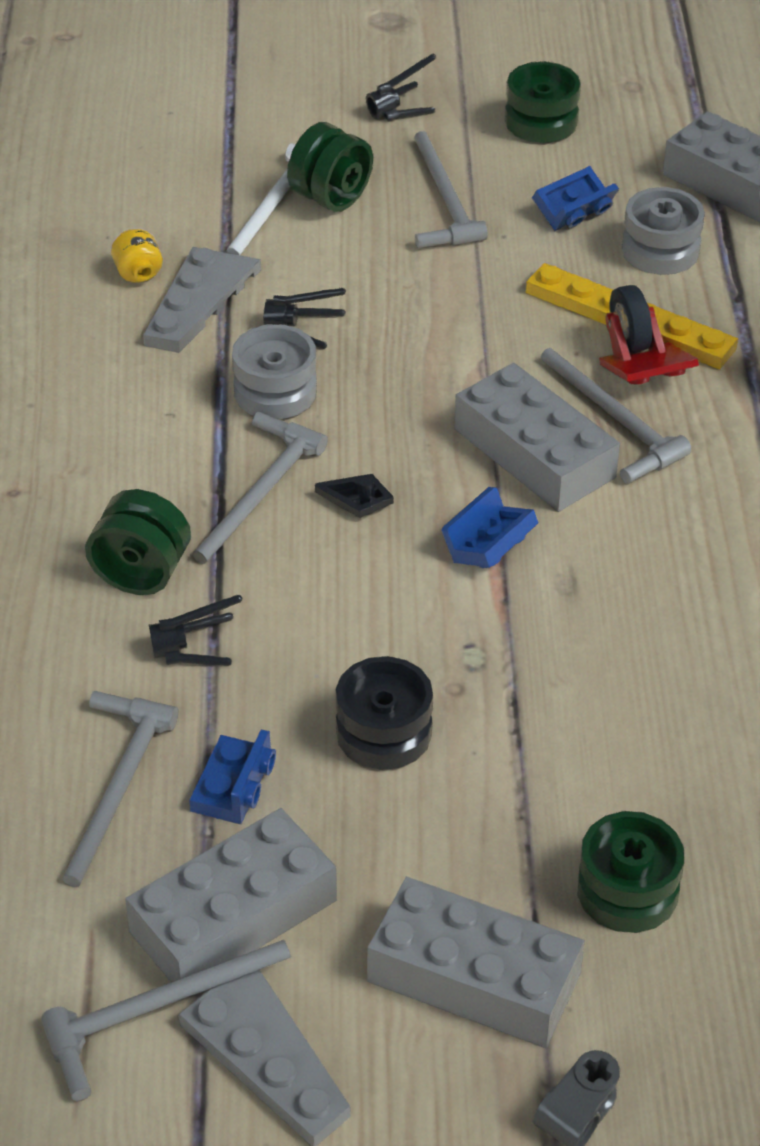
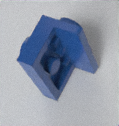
M588 166L536 190L532 199L551 227L556 231L566 225L569 228L575 227L592 213L600 215L606 212L613 205L612 199L619 188L616 183L604 187L591 166Z
M488 487L444 525L442 533L454 563L490 568L499 563L501 557L514 545L523 541L526 534L538 524V520L533 509L503 506L498 489L496 487Z

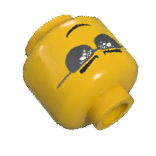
M129 229L121 233L112 244V258L119 275L126 281L132 283L145 282L157 275L162 267L163 258L155 238L148 231Z

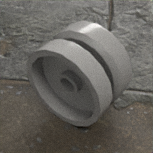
M658 187L637 192L629 199L625 210L624 223L626 228L622 240L624 258L632 266L644 272L658 275L677 274L691 268L697 262L700 254L702 240L700 235L705 216L702 203L693 195L674 188Z
M274 324L252 328L239 336L233 345L232 351L234 397L239 407L253 416L257 412H261L276 419L297 416L310 408L316 399L317 391L316 346L311 337L298 328Z

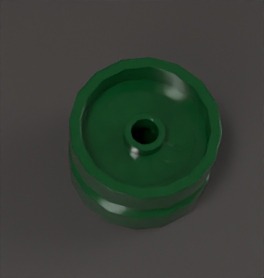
M546 61L530 62L515 68L510 72L506 85L508 101L505 106V123L507 129L521 139L538 143L556 142L570 136L575 132L578 124L579 108L577 104L580 99L581 90L579 76L566 66Z
M318 122L312 125L300 136L292 150L287 169V179L290 188L310 200L314 199L318 204L333 212L344 211L355 203L368 184L374 158L371 145L353 134H346L342 129L328 122Z
M141 489L123 490L111 498L100 520L91 532L85 544L86 559L93 571L111 586L135 595L155 594L165 588L191 540L190 525L184 514L171 501L162 496Z
M621 811L605 815L592 824L582 839L577 896L584 911L598 924L617 932L639 933L655 929L668 920L678 904L680 881L684 868V846L677 832L662 819L644 812Z

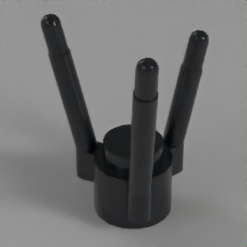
M431 54L390 81L378 85L376 91L368 93L366 95V105L372 117L378 119L385 116L387 121H391L401 117L433 114L435 112L434 107L396 110L400 106L399 95L416 88L418 82L413 81L397 89L393 87L434 61L436 55Z
M338 288L289 296L274 295L273 299H267L265 302L264 325L296 326L298 316H345L346 311L344 309L298 308L297 304L292 303L345 295L346 290ZM311 337L316 347L321 349L327 347L326 342Z
M235 595L174 618L159 620V623L149 624L154 658L165 656L167 665L176 663L231 665L232 660L228 657L180 653L179 649L187 648L185 633L232 620L234 616L231 612L203 619L199 618L240 603L243 599L242 596Z

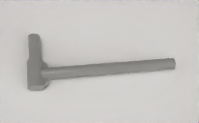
M424 131L416 133L414 139L455 222L448 229L415 234L417 248L447 243L457 245L487 240L488 233L485 221L469 220L427 133Z
M547 348L543 351L541 359L650 447L648 456L620 470V476L625 483L629 484L655 469L661 470L691 453L690 442L685 436H667L663 438L552 348Z
M257 412L253 417L252 425L282 437L287 448L193 552L194 559L201 564H205L302 454H316L319 456L324 452L328 442L326 435L294 422L288 424L264 413Z
M93 691L89 703L91 708L127 716L137 729L63 876V881L67 885L72 887L80 886L154 732L162 733L174 729L178 719V707L137 697L131 700Z
M285 940L78 1018L75 1012L69 1011L64 1007H54L44 1012L41 1020L54 1059L62 1067L72 1099L81 1101L91 1094V1089L79 1058L81 1049L86 1042L84 1036L289 959L291 955Z

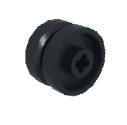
M390 656L371 657L353 664L340 676L335 689L337 710L336 733L338 745L348 758L361 766L379 770L396 769L415 762L428 749L432 737L433 690L431 680L421 668L405 659Z

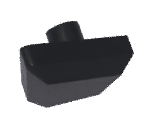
M373 474L315 483V493L359 518L394 503V496Z

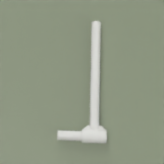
M290 143L288 145L285 155L287 162H289L292 150L296 144ZM287 169L227 248L226 253L241 255L290 189Z

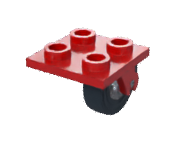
M626 285L612 291L609 304L610 313L606 314L605 320L610 334L613 355L600 357L601 366L624 379L629 384L635 385L647 383L651 380L650 377L661 374L664 376H679L686 373V369L699 366L698 358L669 342L663 343L654 308L647 305L643 293L637 286Z

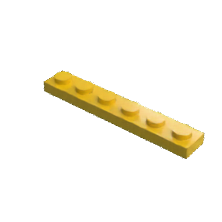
M546 263L526 281L527 294L606 325L605 317L607 313H610L609 304L613 289ZM647 303L649 307L654 308L663 343L669 342L698 358V362L720 370L737 350L738 338L690 320L687 317L659 308L654 304Z

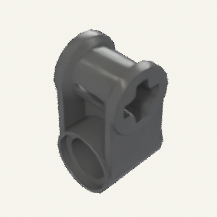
M592 1050L585 1052L578 1058L577 1062L559 1084L554 1086L543 1098L535 1112L533 1124L565 1146H585L596 1130L597 1125L609 1110L613 1108L616 1101V1085L620 1078V1067L617 1060L611 1054L604 1051Z

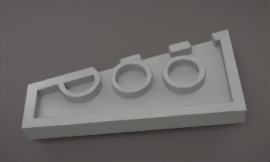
M192 247L143 334L144 346L180 353L206 327L205 320L213 314L217 315L225 307L224 301L231 294L237 295L245 287L244 281L249 276L255 277L261 271V259L214 251L208 248Z
M260 970L211 988L179 1013L180 1026L311 1146H317L350 1118L349 1103Z

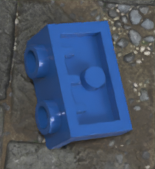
M261 729L255 743L220 735L189 800L190 812L242 824L248 809H254L258 803L261 793L260 782L263 775H270L275 764L276 750L271 748L270 731Z

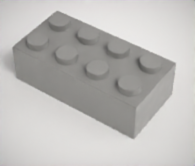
M706 111L666 141L663 175L760 222L759 135L745 127H740L727 121L717 114Z
M516 363L504 367L456 394L454 429L556 511L559 512L616 478L620 442Z
M279 808L126 897L129 932L166 977L173 982L255 951L336 902V866L282 808Z
M406 876L367 948V982L547 1048L580 977L585 940Z

